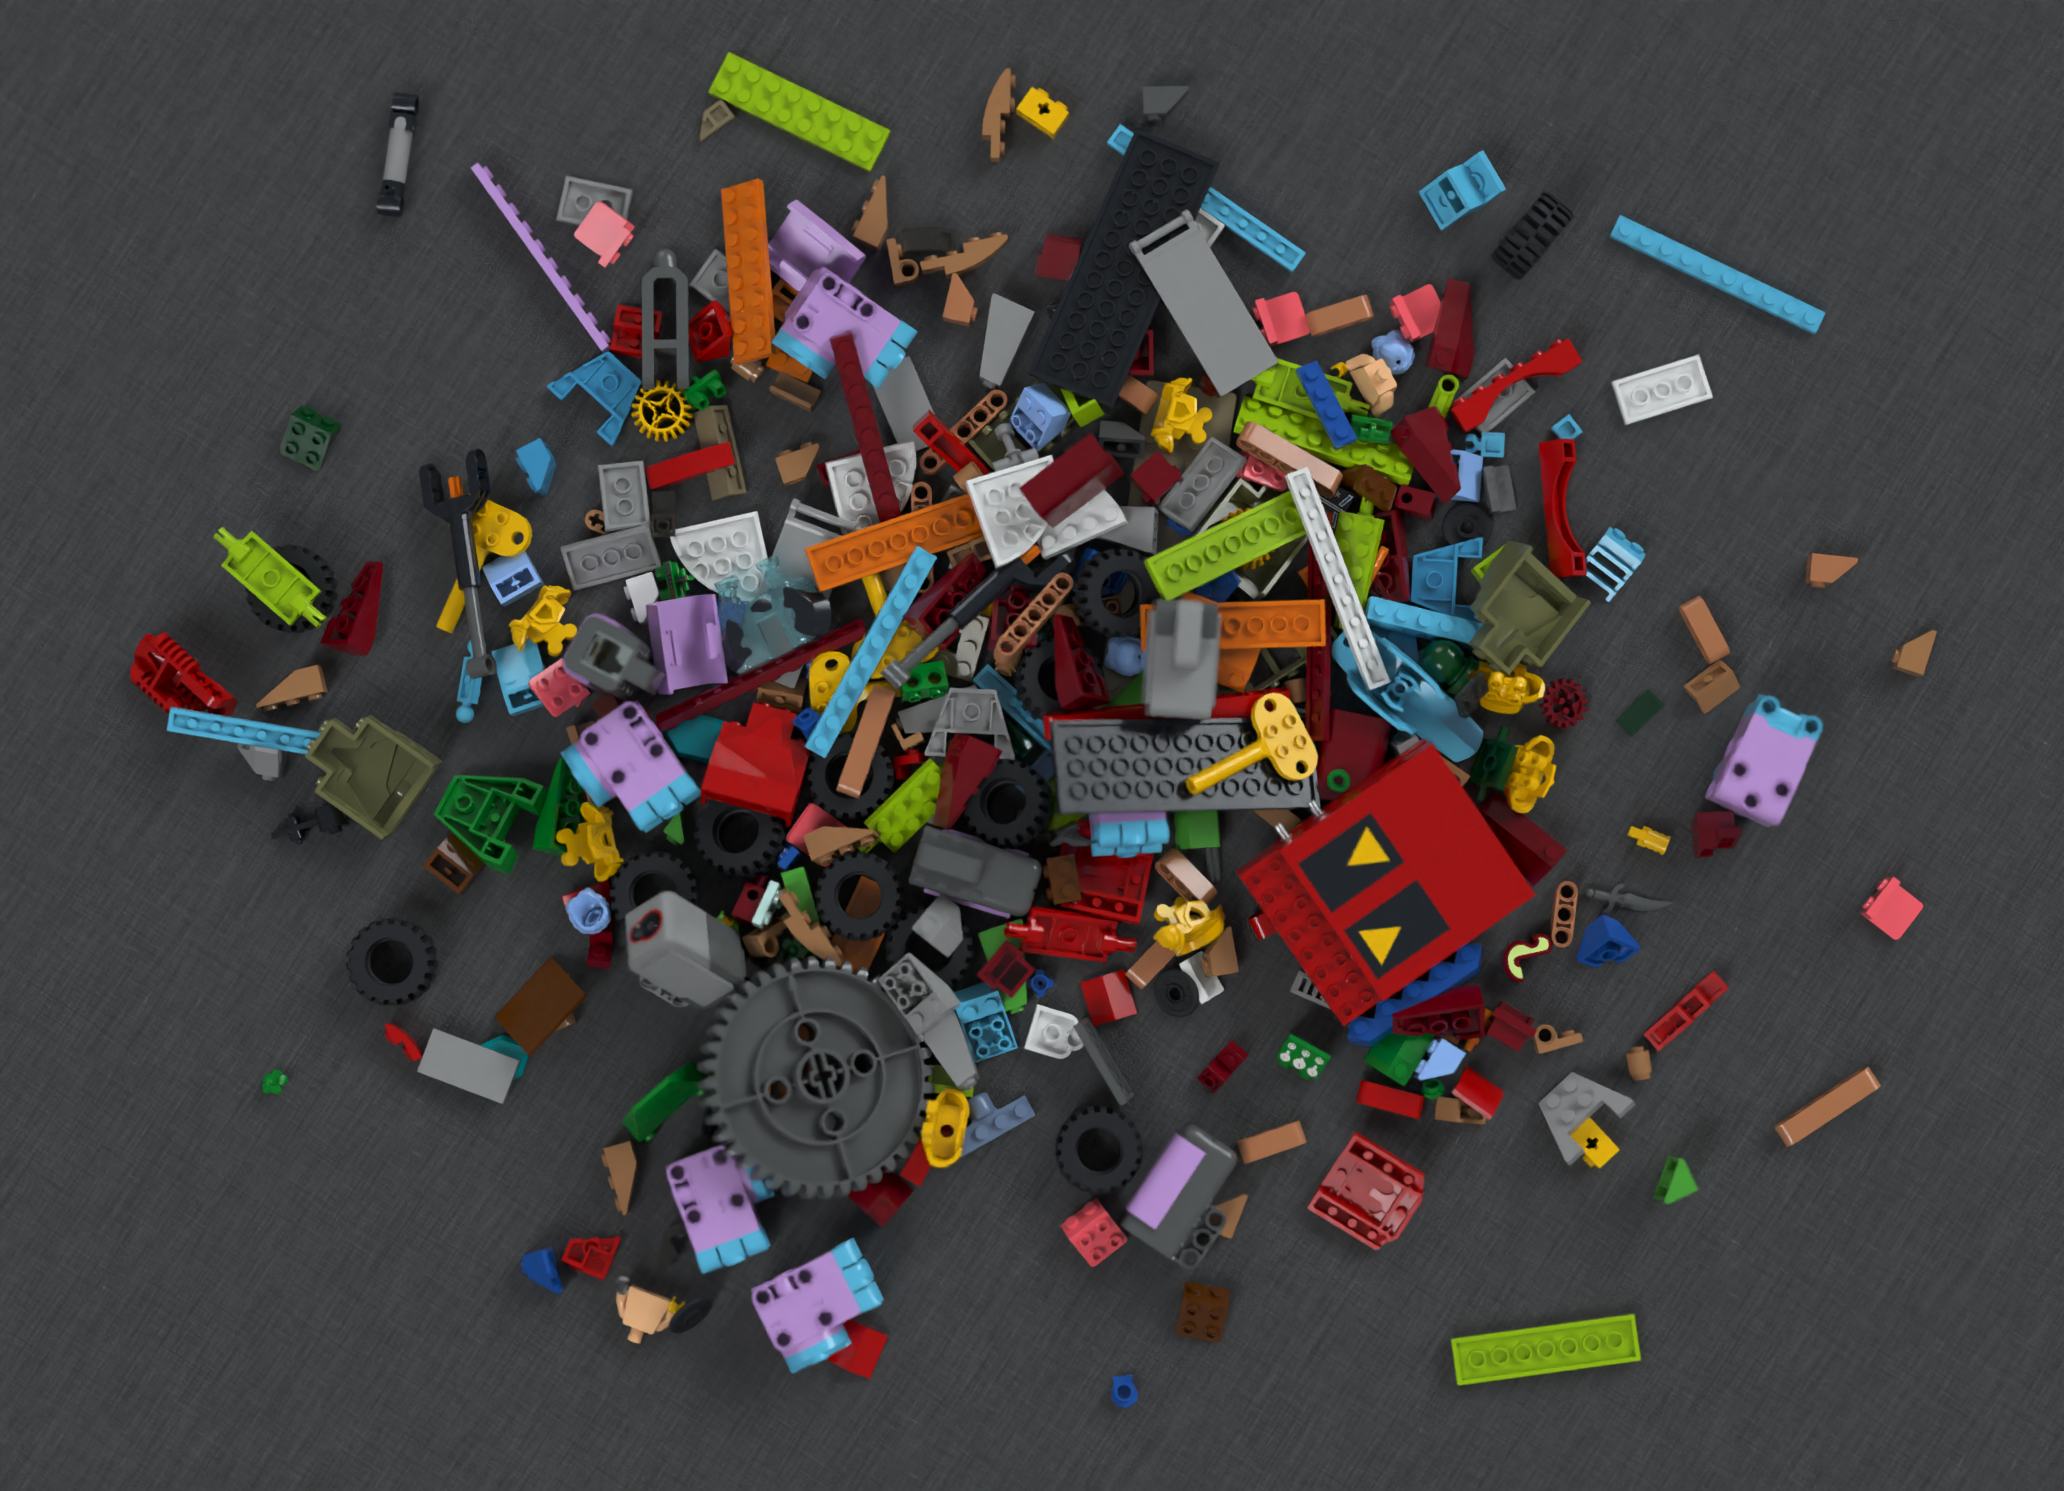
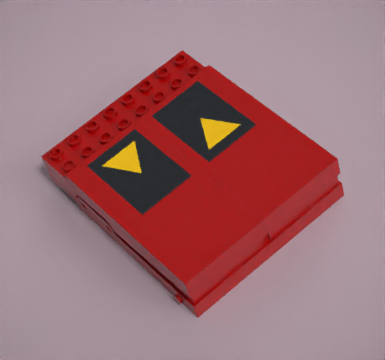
M1424 738L1322 809L1319 808L1315 800H1311L1312 804L1308 802V806L1314 814L1288 833L1281 823H1278V826L1275 825L1274 828L1280 835V838L1273 842L1272 846L1235 871L1343 1026L1379 1001H1385L1536 895L1435 746Z

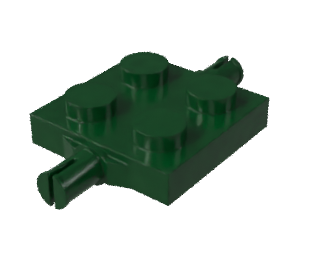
M1500 726L1497 739H1482L1468 779L1469 782L1479 786L1474 798L1477 801L1484 802L1486 793L1490 789L1503 791L1519 749L1505 742L1510 730L1507 727Z

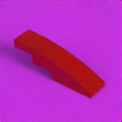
M725 442L646 467L645 471L650 490L695 479L694 477L712 473L717 469L736 465L730 442Z
M1714 970L1711 971L1665 1012L1643 1035L1660 1051L1693 1023L1695 1018L1710 1007L1712 1002L1727 991L1729 986Z
M945 1125L940 1129V1133L943 1137L947 1138L953 1128ZM922 1137L900 1176L919 1187L931 1168L926 1152L923 1149Z

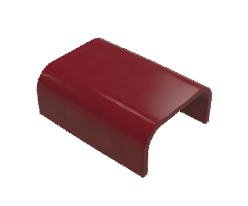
M1090 433L1019 489L1038 515L1054 528L1125 473L1110 452L1107 451L1105 453Z
M1330 708L1329 741H1318L1316 745L1319 798L1335 800L1384 766L1391 723L1386 719ZM1335 769L1346 771L1350 777V785L1343 792H1334L1327 784L1329 773ZM1340 776L1335 777L1334 783L1336 785L1342 784L1343 778Z

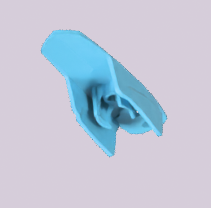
M1343 631L1332 643L1331 656L1347 673V681L1354 693L1398 730L1406 731L1410 735L1417 734L1419 737L1426 739L1427 742H1431L1438 751L1455 763L1465 760L1477 752L1482 742L1483 730L1420 666L1386 638H1381L1371 631L1390 683L1367 691L1350 645H1346L1343 642L1346 638L1345 632Z

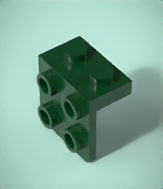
M301 405L290 416L279 451L281 454L318 471L322 468L330 441L340 433L342 424L336 422L331 417L315 412L311 407Z

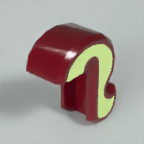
M1533 934L1530 936L1531 944L1525 941H1513L1508 944L1502 953V967L1506 976L1514 982H1524L1519 960L1550 953L1553 943L1549 936Z

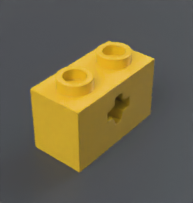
M1031 87L1016 108V114L1054 139L1069 118L1068 108L1060 101L1055 103L1049 99V94L1041 88L1036 90ZM1048 108V114H1040V109Z
M1590 1117L1570 1135L1585 1151L1582 1158L1591 1168L1595 1165L1600 1169L1620 1150ZM1588 1138L1595 1139L1593 1142L1594 1148L1586 1147L1588 1145L1586 1141Z

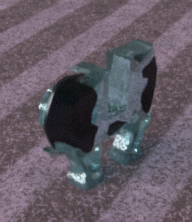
M775 555L755 564L756 568L761 572L763 580L768 585V591L759 594L749 603L741 602L740 598L737 597V587L739 584L737 576H729L714 584L719 591L717 615L721 626L724 656L731 670L739 674L748 672L775 659L759 623L777 615L788 642L793 649L809 643V641L824 637L829 633L831 627L832 612L829 600L822 592L819 593V590L814 587L813 581L803 576L795 577L793 580L786 576L779 569L780 560Z

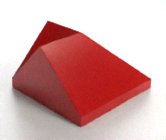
M716 300L712 301L689 320V345L696 362L729 356L730 337L734 333L731 327V316Z

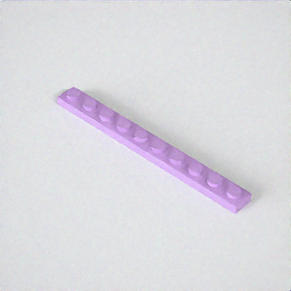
M476 163L471 167L475 175L603 354L610 351L608 343L611 340L604 330L599 333L595 327L598 322L591 312L588 314L582 309V306L585 305L578 294L573 296L569 291V288L572 287L565 276L559 277L556 272L559 267L551 257L547 259L542 252L546 249L539 239L534 241L529 235L533 231L526 221L522 223L519 221L517 215L520 213L511 202L508 205L504 200V197L507 195L499 184L494 186L490 180L494 176L486 166L482 168L479 163Z

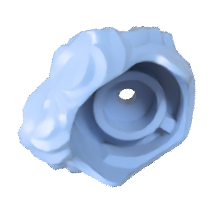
M1392 330L1386 336H1377L1372 340L1374 359L1382 358L1387 367L1390 368L1392 375L1403 374L1412 365L1415 358L1414 348L1410 344L1409 339L1403 337L1400 330Z
M1137 636L1111 637L1107 644L1108 653L1105 656L1104 665L1123 676L1141 673L1144 668L1145 651H1141V638Z
M589 887L580 891L565 906L566 912L569 914V920L583 934L600 933L611 921L610 904L604 897L595 893Z

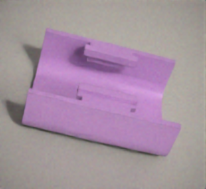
M795 200L788 204L787 208L791 212L768 243L770 269L798 292L812 272L816 269H821L823 266L843 281L849 283L864 262L866 255L800 201Z
M715 594L688 596L646 604L654 668L665 674L658 688L659 694H673V690L701 684L728 683Z

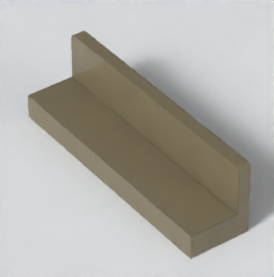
M709 406L703 411L695 412L694 419L701 449L730 442L736 465L717 469L715 472L707 474L712 500L715 501L727 496L747 493L728 406Z

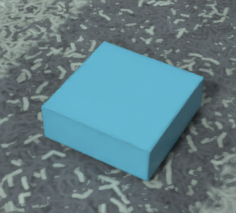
M1570 414L1550 428L1558 439H1575L1583 432Z

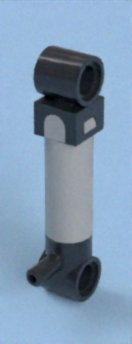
M395 92L393 95L392 112L390 113L388 126L390 135L383 182L377 200V214L401 217L403 214V194L412 135H415L417 123L415 117L419 109L418 95Z

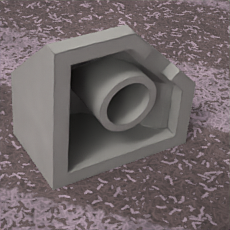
M238 743L237 748L253 771L256 774L262 775L263 780L276 781V777L283 778L288 751Z
M941 893L912 929L945 956L949 957L963 940L960 907Z

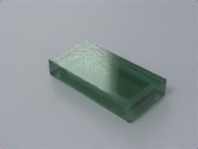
M1647 689L1615 722L1632 737L1664 704Z

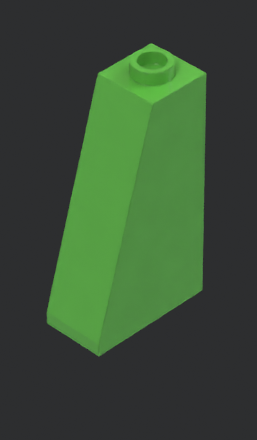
M800 867L781 873L784 885L789 893L793 891L799 899L800 903L797 904L801 912L805 910L811 918L812 922L809 925L818 920L820 925L823 926L816 907L817 904L807 869ZM803 945L805 953H810L811 951Z
M1020 918L1010 923L1023 924V921ZM1005 924L978 933L987 961L990 960L1005 940H1008L1019 949L1021 938L1005 937L1004 927L1008 928ZM1022 952L1024 955L1021 958L1025 960V952ZM1026 982L1012 998L997 986L1005 1012L1010 1010L1011 1014L1024 1010L1023 1005L1027 1004Z

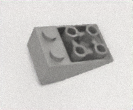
M907 953L878 979L917 1036L931 1031L961 1005L950 987L911 953Z

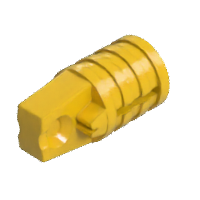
M1631 826L1627 833L1628 836L1638 840L1636 845L1654 850V852H1658L1660 855H1664L1671 838L1669 835L1666 836L1665 834L1658 833V831H1654L1646 826H1643L1642 830Z

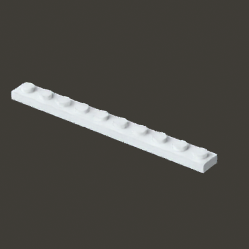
M1306 467L1287 474L1285 479L1365 687L1369 691L1390 683L1309 469Z

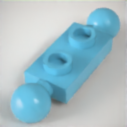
M471 640L467 646L471 655L470 657L464 656L457 701L462 702V706L457 709L456 717L462 723H468L474 718L471 704H478L482 677L477 679L470 678L466 670L467 661L473 659Z

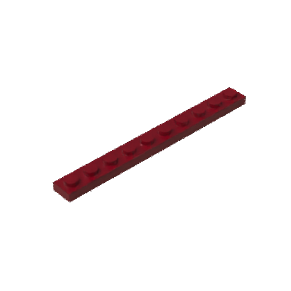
M852 332L830 337L831 348L879 523L902 516Z
M1325 511L1332 529L1333 512ZM1308 539L1307 600L1325 601L1326 646L1307 647L1306 730L1312 742L1329 741L1331 596Z
M861 618L828 633L822 638L813 640L729 680L728 683H722L657 714L656 724L660 732L666 729H674L679 723L685 720H693L700 713L706 710H714L721 703L733 701L740 694L754 691L761 684L775 681L789 671H797L802 665L812 662L821 653L828 651L837 652L850 642L860 641L867 635L865 624Z

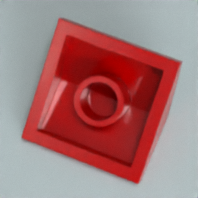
M1124 970L1080 982L1093 1026L1137 1014Z
M848 1319L844 1321L843 1326L852 1344L831 1354L828 1361L847 1371L870 1379L888 1335Z

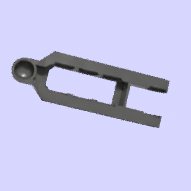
M661 249L654 255V267L642 277L643 390H655V356H677V389H689V285L687 276L677 268L675 254L669 249ZM672 278L673 283L676 284L677 339L654 340L655 305L653 288H655L659 279Z

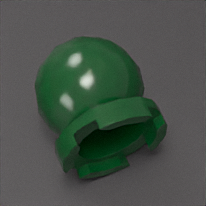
M1436 639L1429 643L1420 657L1421 668L1436 683L1444 684L1442 689L1450 697L1452 693L1454 695L1458 694L1469 683L1468 675L1472 669L1476 672L1480 665L1479 661L1473 656L1465 658L1461 647L1449 639Z

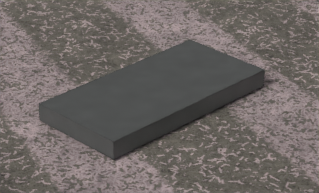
M1086 1017L1073 1027L1118 1103L1122 1106L1134 1094L1090 1020Z

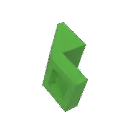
M682 811L672 818L663 831L667 834L665 839L675 846L678 843L684 846L686 843Z

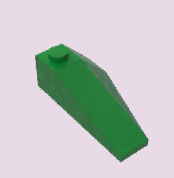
M559 758L536 825L533 843L534 850L552 855H562L567 852L566 844L557 841V832L564 828H569L573 834H576L578 824L584 823V818L580 811L582 804L580 793H582L583 787L572 774L564 758Z
M1423 1033L1420 1036L1389 1034L1380 1040L1378 1044L1371 1047L1363 1061L1401 1086H1405L1432 1042L1434 1034Z

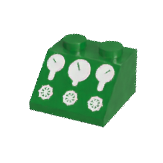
M1287 1033L1275 1058L1279 1059L1278 1065L1288 1070L1292 1066L1299 1070L1297 1075L1310 1081L1311 1077L1317 1080L1331 1056L1296 1036Z

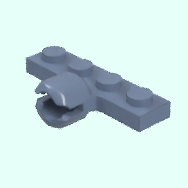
M980 1093L967 1100L970 1110V1125L966 1127L964 1143L961 1147L963 1148L961 1157L1034 1117L1035 1113L1025 1095L1000 1109L994 1107L987 1093Z

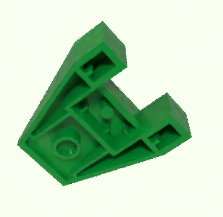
M454 775L433 814L485 865L493 870L509 875L519 855L512 845L503 841L520 809L540 816L547 790L544 786L524 778Z
M694 1060L661 1082L638 1102L621 1121L639 1143L643 1140L646 1142L650 1141L658 1134L655 1130L662 1122L696 1094L700 1097L707 1091L697 1087L699 1081L708 1077L704 1072L698 1070V1065Z

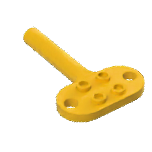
M487 500L485 506L472 517L479 572L488 554L496 553L509 558L519 556L526 551L531 543L532 529L528 520L521 514ZM522 533L524 539L522 543L516 545L514 538L516 534ZM457 579L436 624V627L449 633H453L466 604L464 591L459 590Z
M880 573L862 578L875 617L888 597ZM901 621L873 671L871 679L883 678L884 676L881 672L893 660L896 659L900 662L923 641L922 637L915 633L906 621ZM865 636L854 644L851 653L852 659ZM936 647L919 664L933 659L939 648Z
M828 651L821 653L812 661L809 667L810 708L819 715H822L851 663V660L840 652ZM830 659L837 660L836 666L832 668L826 667L825 663ZM936 679L929 680L933 684L939 683ZM887 680L867 682L839 734L852 730L857 720V706L861 701L868 700L874 684L895 691V698L901 697L899 689L896 690ZM913 682L907 683V685H908L909 687H916V686H917V685H916L915 683H913Z
M1277 693L1260 697L1251 709V720L1258 736L1257 741L1188 777L1186 785L1189 791L1196 795L1264 758L1270 759L1279 775L1287 780L1297 781L1311 775L1317 766L1318 755L1291 701L1282 694ZM1266 700L1272 703V712H1268L1265 709L1264 702ZM1297 762H1301L1304 765L1303 774L1296 770Z

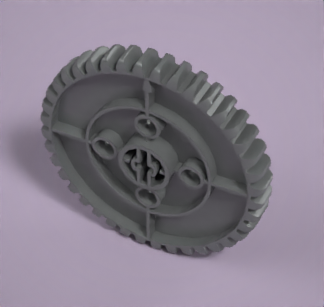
M813 956L803 959L801 963L797 959H790L785 962L784 967L780 964H774L769 966L767 973L760 971L753 974L752 983L743 982L737 987L739 995L732 994L725 998V1004L728 1009L717 1010L714 1014L716 1021L721 1025L707 1027L706 1034L714 1042L701 1045L700 1051L709 1056V1060L698 1063L697 1067L699 1071L708 1074L707 1079L697 1083L699 1089L709 1092L708 1097L700 1100V1106L712 1108L713 1113L705 1118V1122L707 1125L718 1124L720 1129L712 1137L715 1142L727 1140L728 1144L723 1150L725 1157L738 1154L739 1158L736 1161L735 1167L738 1170L752 1167L750 1179L755 1182L766 1177L765 1187L768 1190H775L781 1186L782 1194L785 1196H793L798 1191L802 1199H811L816 1194L821 1200L829 1199L833 1193L837 1197L847 1196L850 1193V1189L856 1192L863 1191L867 1186V1182L872 1184L878 1183L882 1180V1172L890 1173L896 1169L894 1159L903 1160L908 1157L909 1153L904 1145H914L919 1140L917 1134L912 1130L923 1128L926 1120L919 1113L926 1111L928 1103L927 1100L923 1099L924 1094L934 1092V1085L925 1082V1076L934 1074V1067L924 1065L923 1059L929 1058L932 1055L931 1049L920 1048L919 1043L924 1041V1033L917 1036L886 990H881L882 985L878 981L881 976L878 975L867 980L868 969L865 967L857 968L852 972V965L849 961H842L840 966H835L834 959L826 957L820 960L818 964V961ZM800 1024L804 1025L809 1031V1037L806 1042L802 1041L798 1036ZM856 1056L861 1057L864 1061L865 1068L862 1073H859L854 1067ZM819 1074L820 1081L815 1082L813 1075ZM771 1082L775 1083L780 1090L777 1100L772 1099L768 1093V1087ZM828 1113L836 1121L833 1131L827 1129L825 1125V1117Z

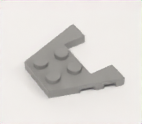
M950 688L925 750V756L945 757L947 733L995 735L994 747L1002 751L999 759L1014 760L1015 756L996 690Z
M1573 1072L1539 1102V1106L1559 1149L1569 1166L1585 1152L1570 1135L1603 1104H1606L1621 1119L1636 1105L1632 1099Z

